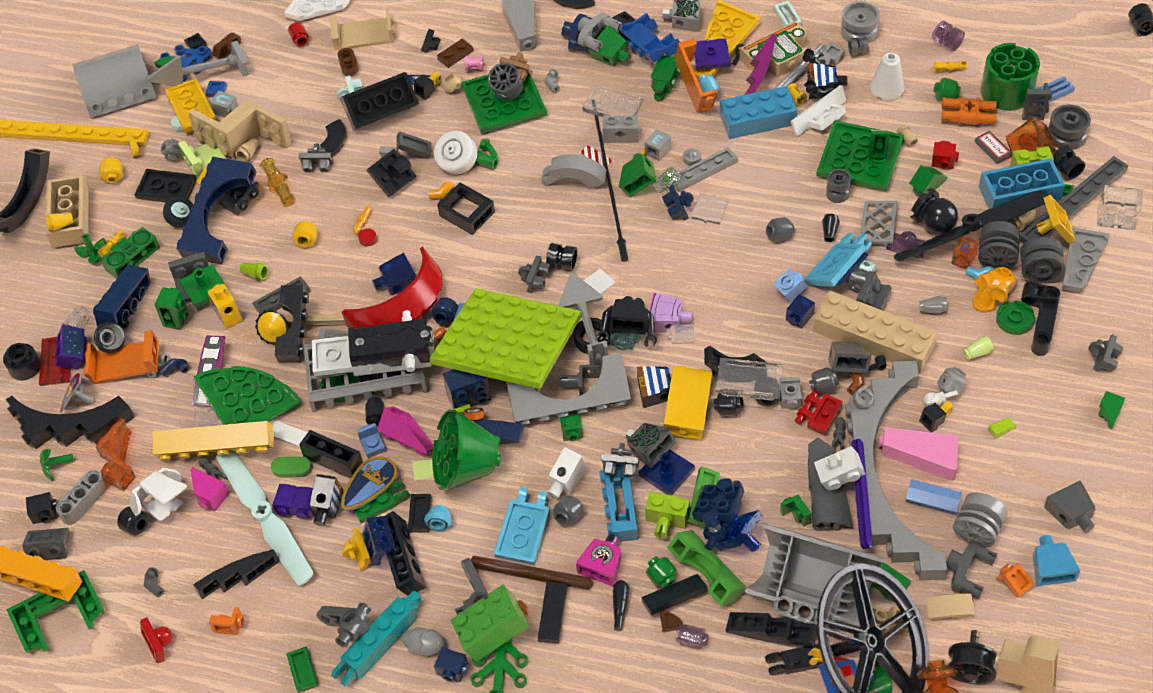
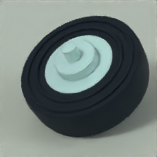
M172 197L163 207V217L171 226L183 228L189 218V211L193 208L194 204L184 197Z

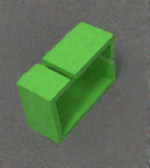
M504 584L489 593V598L485 599L483 597L451 619L464 651L476 662L529 627L515 596Z

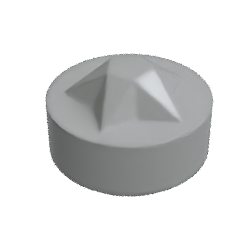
M695 148L685 150L683 153L684 163L691 166L701 161L700 151Z
M860 388L853 394V402L858 408L865 409L872 405L874 401V395L868 388Z

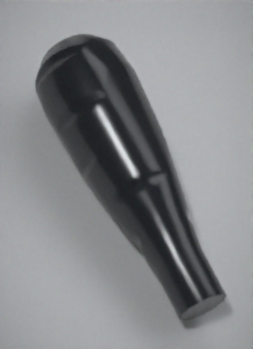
M619 580L613 585L614 630L616 631L622 630L630 592L629 584L623 580Z

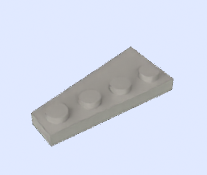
M1072 227L1076 241L1070 243L1068 247L1062 290L1082 293L1110 234Z

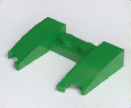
M83 570L78 573L82 583L69 602L75 600L90 630L94 626L93 621L100 613L104 614L105 611L89 577ZM38 593L6 609L26 653H29L31 649H41L43 652L50 650L37 622V618L69 603L68 601Z

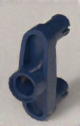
M580 13L573 23L564 21L561 36L569 37L568 49L589 53V47H583L578 44V36L580 34L578 24L583 17L590 20L592 18Z

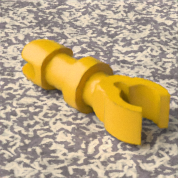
M937 61L934 62L933 71L934 73H940L946 70L953 71V69L965 70L967 62L958 61L953 63L948 61V63Z
M118 230L113 238L108 239L107 244L98 251L101 257L110 253V248L126 236V233L121 235L124 230Z

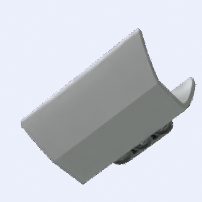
M763 523L761 528L765 530L769 541L763 574L756 582L746 587L745 592L775 601L774 609L779 615L805 623H815L817 626L819 601L831 577L842 568L854 564H870L879 567L884 563L885 558ZM849 582L839 590L833 600L830 609L831 622L839 620L860 627L851 582ZM866 582L867 590L869 593L871 583ZM780 600H787L790 603V608H782ZM801 606H808L811 614H802Z

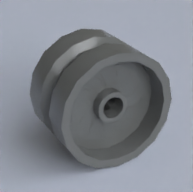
M1071 104L1055 108L1051 114L1047 131L1049 142L1057 148L1069 146L1072 150H1076L1082 147L1086 142L1091 123L1089 113L1085 109Z
M1049 237L1034 238L1025 242L1021 247L1022 274L1029 282L1045 284L1059 279L1064 274L1063 248L1056 239Z

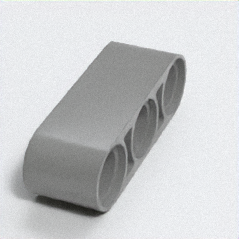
M91 470L87 472L57 504V513L64 524H75L106 491V482L99 471Z

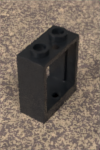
M461 182L456 187H453L437 204L441 218L471 235L495 213L493 200ZM461 197L479 206L469 217L451 208Z

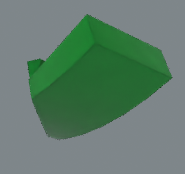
M1106 391L1099 405L1100 411L1098 415L1101 418H1105L1108 421L1107 426L1112 429L1125 398Z

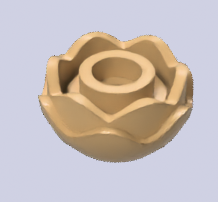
M453 73L447 75L442 83L444 91L452 93L454 90L459 89L462 83L461 76Z

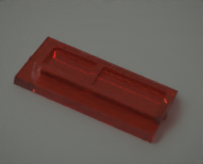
M57 337L42 338L39 386L70 382L71 368L55 366Z

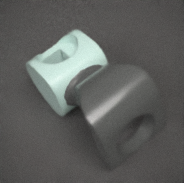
M864 260L856 268V271L851 273L848 288L860 292L861 289L855 288L852 283L862 287L868 272L875 271L877 264Z

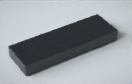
M695 574L641 597V600L649 614L654 615L708 592V589L701 577Z
M546 582L538 642L559 644L567 594L566 583Z

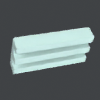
M789 1L773 5V10L783 26L793 22L789 13L794 21H797L802 26V21Z

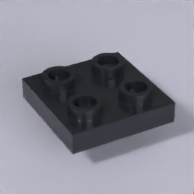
M395 149L391 150L366 170L389 198L416 177V174L411 170L409 160L404 155L400 156Z

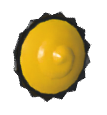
M264 310L261 314H258V318L255 320L257 335L267 344L275 345L276 338L285 334L289 329L286 318L277 310Z

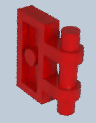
M813 390L805 398L803 407L799 408L796 413L795 422L801 425L804 420H809L807 423L808 428L825 435L841 409L843 401L824 394L822 399L817 398L819 394ZM811 407H816L814 412L810 411Z

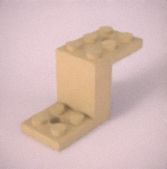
M248 98L220 122L195 109L189 112L195 138L207 143L211 148H219L222 154L228 155L231 158L236 157L237 147L248 142L251 138H258L261 134L286 148L292 144L287 119Z

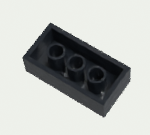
M407 72L340 97L353 130L419 104Z

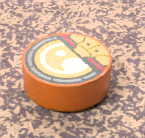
M481 407L467 408L464 410V416L470 420L482 419L484 417V409Z

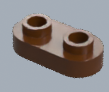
M234 32L229 33L213 47V56L217 59L229 56L232 53L231 42L238 41L240 45L241 37Z
M351 48L339 50L337 55L342 73L346 76L355 75L358 72V64L354 51Z

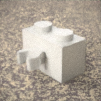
M852 446L814 462L821 484L828 491L838 489L841 485L856 481L861 476L866 475L859 454Z

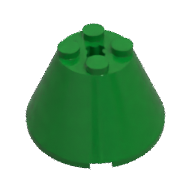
M449 409L444 412L437 426V430H440L438 440H434L432 470L435 484L440 485L438 489L449 490L489 475L494 471L495 466L500 465L501 456L498 454L500 437L487 431L456 410Z

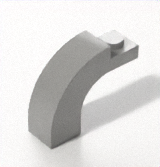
M572 154L560 155L552 158L551 165L544 168L541 182L547 186L562 178H573L593 189L604 184L607 170L601 164L588 157Z

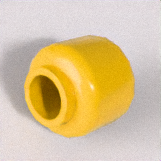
M113 157L102 160L99 166L101 179L111 184L119 182L123 177L122 163Z
M309 221L297 223L292 235L294 243L303 248L311 247L315 243L317 237L316 226Z

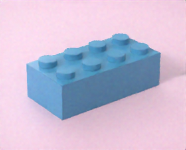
M783 86L720 100L719 115L728 138L734 139L792 126L791 120L797 117L798 110L788 87Z
M1052 158L981 172L979 189L989 209L1041 189L1049 193L1055 200H1061L1065 187Z

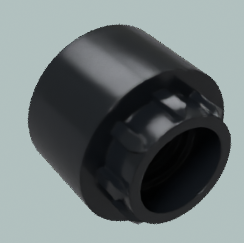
M26 343L11 345L3 356L5 367L10 376L16 380L31 379L41 368V361L35 349Z

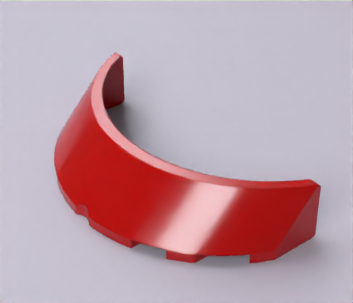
M423 246L420 248L422 254L421 268L412 283L396 296L380 304L341 311L348 328L354 327L356 329L362 326L365 328L370 325L377 326L378 324L402 322V312L405 310L410 311L412 320H418L433 307L438 300L439 292L443 288L442 272L439 265Z

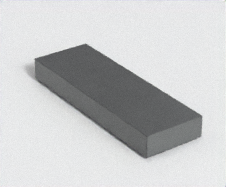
M301 276L285 284L303 285L306 292H311ZM281 287L252 302L259 314L264 310L268 311L271 309L276 311L282 308L279 303Z

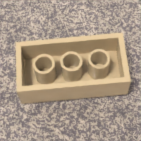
M83 175L47 180L46 216H49V214L71 213L74 221L73 224H69L56 231H48L46 225V235L52 248L84 243L82 235L88 234L89 188Z

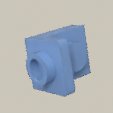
M375 423L365 425L357 430L360 443L367 458L386 452Z

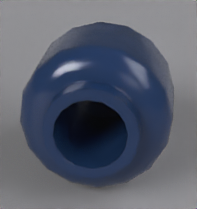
M440 298L432 309V317L438 324L449 325L454 321L458 304L451 298Z

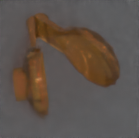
M945 660L927 661V667L920 670L916 675L918 679L927 680L928 688L923 693H959L955 688L948 686L946 680L947 676L956 675L959 671L952 666L945 665Z

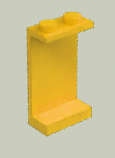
M673 366L663 427L671 430L673 436L701 441L712 371L688 368L686 366Z

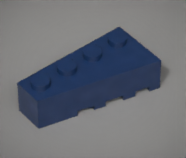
M133 265L126 266L116 281L112 283L109 290L103 295L102 299L93 308L97 327L104 322H115L123 329H127L130 314H135L138 301H142L151 283L148 268Z

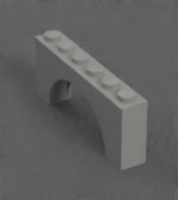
M622 353L602 356L601 373L596 384L589 391L576 398L553 399L542 395L533 387L507 382L514 423L519 422V424L526 425L531 423L530 420L537 418L539 422L550 420L552 415H558V418L570 416L569 412L577 411V414L589 412L588 408L596 407V410L608 408V404L615 403V406L626 405L631 396Z

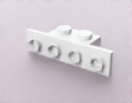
M838 86L791 120L795 136H799L809 128L825 130L834 120H839L842 115L847 113L845 106H841L847 101L843 86Z

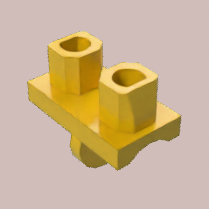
M359 528L352 530L353 536L350 540L345 542L342 555L344 558H350L351 561L356 560L360 571L367 569L368 564L377 562L379 555L375 548L366 549L367 546L372 544L370 532L360 533Z

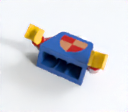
M813 648L808 655H812L815 658H811L809 663L811 665L820 663L818 666L828 693H840L826 670L820 650ZM833 655L843 678L853 688L857 670L855 661ZM872 673L871 680H874L875 678Z

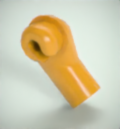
M447 181L438 190H429V198H444L453 188V184Z

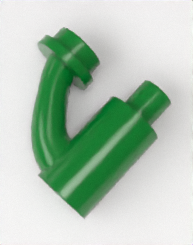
M482 139L479 147L482 151L486 152L488 150L490 155L477 151L475 163L495 169L498 164L497 152L490 144V139Z

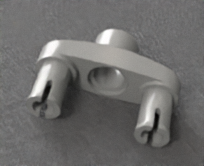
M600 13L591 20L583 17L578 24V31H580L578 44L598 52L602 48L603 43L594 39V37L608 25L618 33L622 28V23L605 13Z

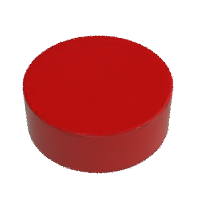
M370 228L361 230L358 234L360 244L363 246L375 244L377 241L376 232Z

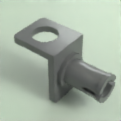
M579 365V373L577 375H560V387H578L580 396L583 395V378H599L602 365ZM590 369H594V370H597L598 372H597V373H589V372H587V371L590 370Z

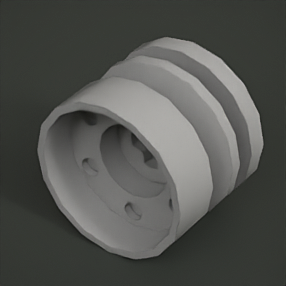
M980 492L970 493L963 502L961 511L958 513L953 524V530L960 539L967 543L974 540L980 543L982 547H990L997 538L1000 531L999 528H1001L1007 515V509L995 497Z

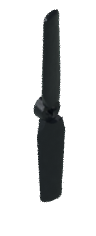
M1041 189L988 209L980 214H967L962 218L961 226L899 252L893 257L897 261H903L970 234V232L977 231L990 222L1010 221L1044 205L1043 198L1048 196L1049 193Z

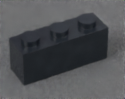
M312 430L308 431L299 444L303 457L349 478L353 476L363 463L360 451Z

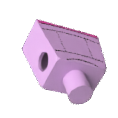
M653 292L649 311L654 316L655 332H678L680 322H692L693 312L683 311V301L681 299Z

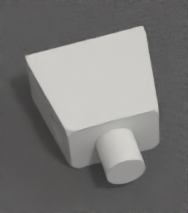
M564 447L549 474L552 483L548 491L549 495L558 499L562 491L567 494L573 492L587 472L582 455Z

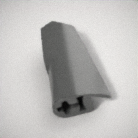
M816 438L808 444L809 491H811L812 527L818 531H838L840 524L852 527L853 524L844 484L838 489L829 491L821 484L814 462L836 453V450L820 438Z

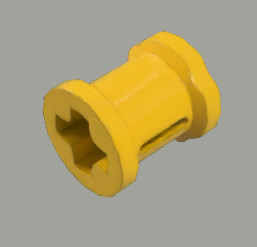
M796 83L788 86L795 105H802L806 101L807 95L798 89Z

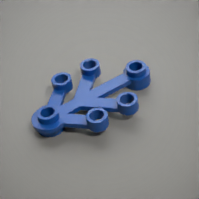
M177 45L174 48L177 56L191 55L189 57H180L182 68L201 64L211 57V49L207 46H200L197 49H185L183 45ZM164 52L160 55V58L169 57L170 54ZM187 74L183 75V82L188 79Z

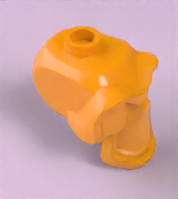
M1006 267L995 268L986 274L979 275L975 280L979 291L973 296V307L984 313L993 311L996 308L997 300L1005 303L1008 294L1013 290L1017 282L1015 275Z

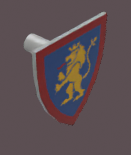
M80 373L73 376L60 408L61 413L72 396L89 405L93 400V397L84 394V385L80 384Z

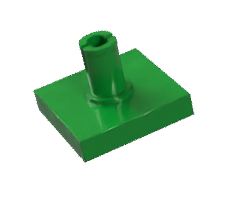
M213 264L203 269L198 268L194 270L193 274L179 280L195 309L210 302L207 293L209 290L213 289L216 285L225 284Z

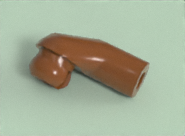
M848 372V375H851L850 378L853 380L852 384L847 388V392L850 395H853L855 391L864 385L863 373Z

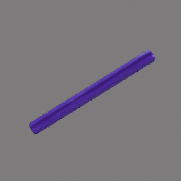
M861 439L852 440L851 446L859 454L866 474L863 442ZM864 475L854 482L860 546L862 549H870L873 543L867 478Z

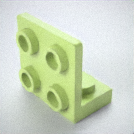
M185 140L178 143L184 160L197 179L207 164L210 163L212 156L226 159L219 148H211L207 143L196 149H193L191 145L188 146Z

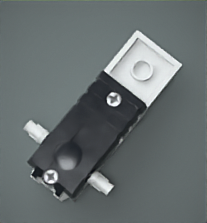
M405 310L402 312V322L378 324L377 326L370 325L365 328L362 326L356 329L353 327L348 328V336L312 340L314 376L353 372L354 376L399 370L413 372L415 368L432 367L430 357L434 352L433 342H435L432 327L428 326L424 319L412 320L410 311Z

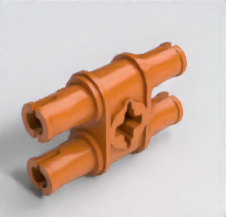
M963 96L958 99L942 98V109H955L957 111L942 110L941 121L957 122L959 125H995L996 113H980V111L995 112L996 101L980 100L979 97L976 99L963 98Z

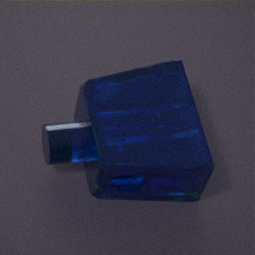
M401 253L379 266L381 277L373 279L372 283L375 290L386 287L390 295H396L412 283L416 274L406 255Z

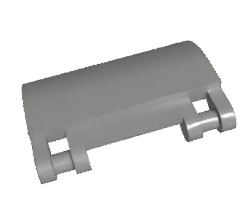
M138 44L73 64L77 82L90 118L156 98L152 83L146 79L149 75Z

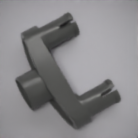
M974 540L968 544L963 554L952 549L946 561L947 568L954 571L951 589L957 592L962 591L972 594L973 597L979 599L984 587L966 579L965 575L974 557L993 565L998 553L980 546V543Z

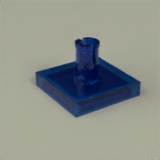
M669 450L661 454L660 460L652 468L645 464L638 472V475L663 493L672 496L695 470V465L674 451Z
M759 510L737 516L730 534H726L725 539L718 541L715 546L720 551H724L744 544L751 552H755L761 546V543L751 532L764 515Z

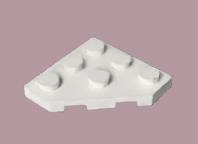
M293 0L284 11V14L287 18L302 21L343 10L351 0Z

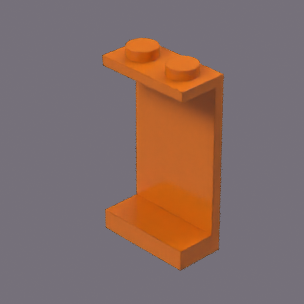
M695 38L678 43L675 62L696 112H707L713 108L717 90L702 92L690 61H693L697 46Z
M152 330L144 332L143 342L124 345L115 353L97 351L92 343H87V351L85 352L86 365L83 369L84 375L92 384H98L158 371L159 339Z

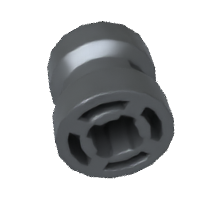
M862 37L859 40H848L850 56H856L858 53H869L867 37Z

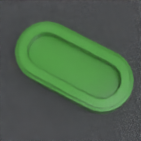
M278 457L272 461L271 469L277 477H304L310 473L311 464L306 457Z

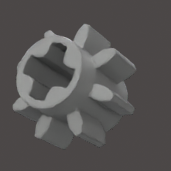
M171 138V140L167 139V141L162 143L160 151L165 155L164 159L172 161L182 155L178 140Z

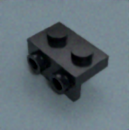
M255 181L251 187H241L227 192L221 198L220 205L238 215L241 211L246 210L251 199H255L258 196L259 183Z

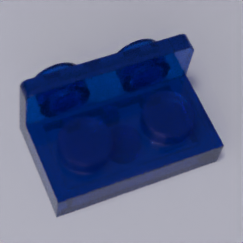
M386 516L366 518L362 533L372 566L380 565L382 556H385V553L395 551V543Z

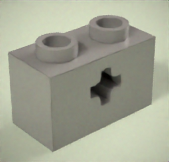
M603 115V143H638V115Z

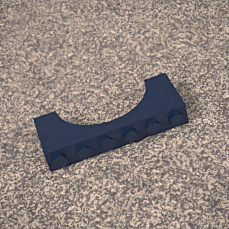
M212 156L210 163L207 164L205 177L201 180L200 190L195 195L193 208L189 211L187 223L183 226L181 239L177 242V250L183 258L204 252L207 262L223 264L228 248L223 240H219L209 234L208 217L214 204L224 194L233 189L252 186L257 173L252 163Z

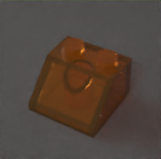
M1034 116L1005 136L1012 154L1016 150L1026 149L1030 152L1036 151V148L1048 146L1052 154L1056 152L1047 125Z

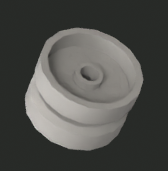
M856 1L845 6L841 23L843 38L848 41L849 39L859 40L862 37H867L868 43L873 41L878 35L880 19L878 8L866 1Z

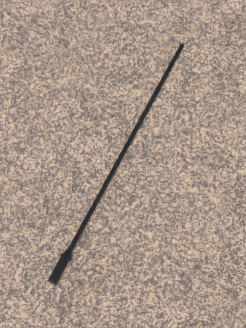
M593 100L592 107L604 167L607 170L606 177L618 233L617 244L621 261H627L626 240L623 239L600 124L595 101Z

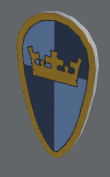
M375 456L364 461L355 471L343 492L342 509L345 511L357 509L384 493L397 479L398 470L396 464L384 456Z

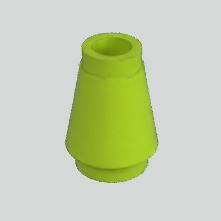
M243 262L240 266L241 273L258 281L264 280L268 276L269 270L264 263Z

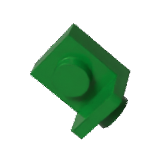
M579 414L560 417L564 441H575L583 438Z
M799 494L784 499L780 504L782 516L792 512L795 520L800 521L803 527L811 523V512Z

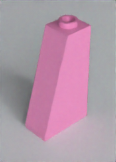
M885 427L884 435L879 437L878 446L882 447L883 456L954 481L957 470L958 436Z

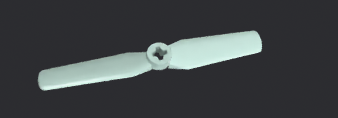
M235 451L229 452V455H216L217 461L241 503L251 511L254 519L261 523L265 541L271 549L275 550L278 559L298 586L306 583L312 577L313 571L285 522L274 515L271 505L267 502L265 492Z

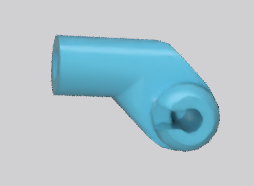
M969 266L965 274L977 279L979 275L986 274L994 268L987 266L976 269Z

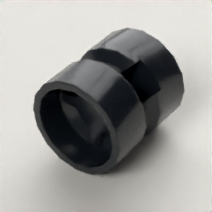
M1141 3L1132 7L1128 17L1137 35L1147 36L1153 33V12L1150 6L1146 3Z
M1069 146L1059 148L1052 155L1056 168L1068 180L1076 178L1085 169V162Z
M550 243L546 263L550 264L551 267L558 268L561 266L562 269L574 270L578 254L577 247L568 245L563 247L562 244Z

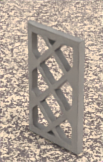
M898 201L864 202L861 233L866 234L869 232L874 236L864 241H871L872 244H893ZM868 206L876 207L872 212H868ZM887 206H893V210L891 212H888L884 208ZM880 211L885 214L881 219H877L874 216ZM871 218L875 223L868 227L866 226V221ZM890 218L892 219L891 225L887 227L882 222ZM880 225L884 230L876 234L872 229ZM885 233H890V239L881 238Z

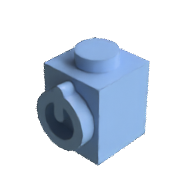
M791 269L782 274L774 283L776 288L790 302L807 288L803 283L805 278L798 271L794 273Z

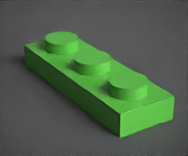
M703 466L699 468L687 522L705 528L703 520H695L692 512L704 486L716 485L720 473Z

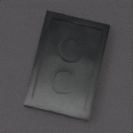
M146 169L134 196L136 199L164 203L170 198L177 196L188 199L197 178L194 174Z

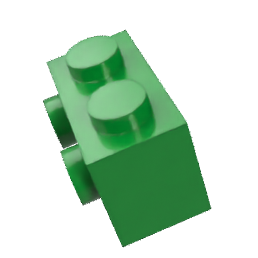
M162 287L154 304L163 327L181 330L185 320L189 317V310L186 307L185 300L180 290Z

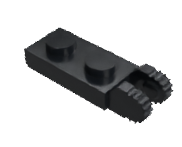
M815 644L814 647L805 646L766 655V663L783 661V664L770 667L768 669L769 675L784 673L787 675L819 668V662L816 665L809 663L811 658L815 657L808 655L813 648L820 650L819 644Z

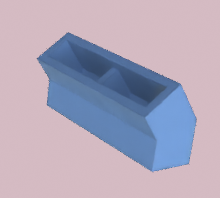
M911 479L906 502L957 515L962 492Z

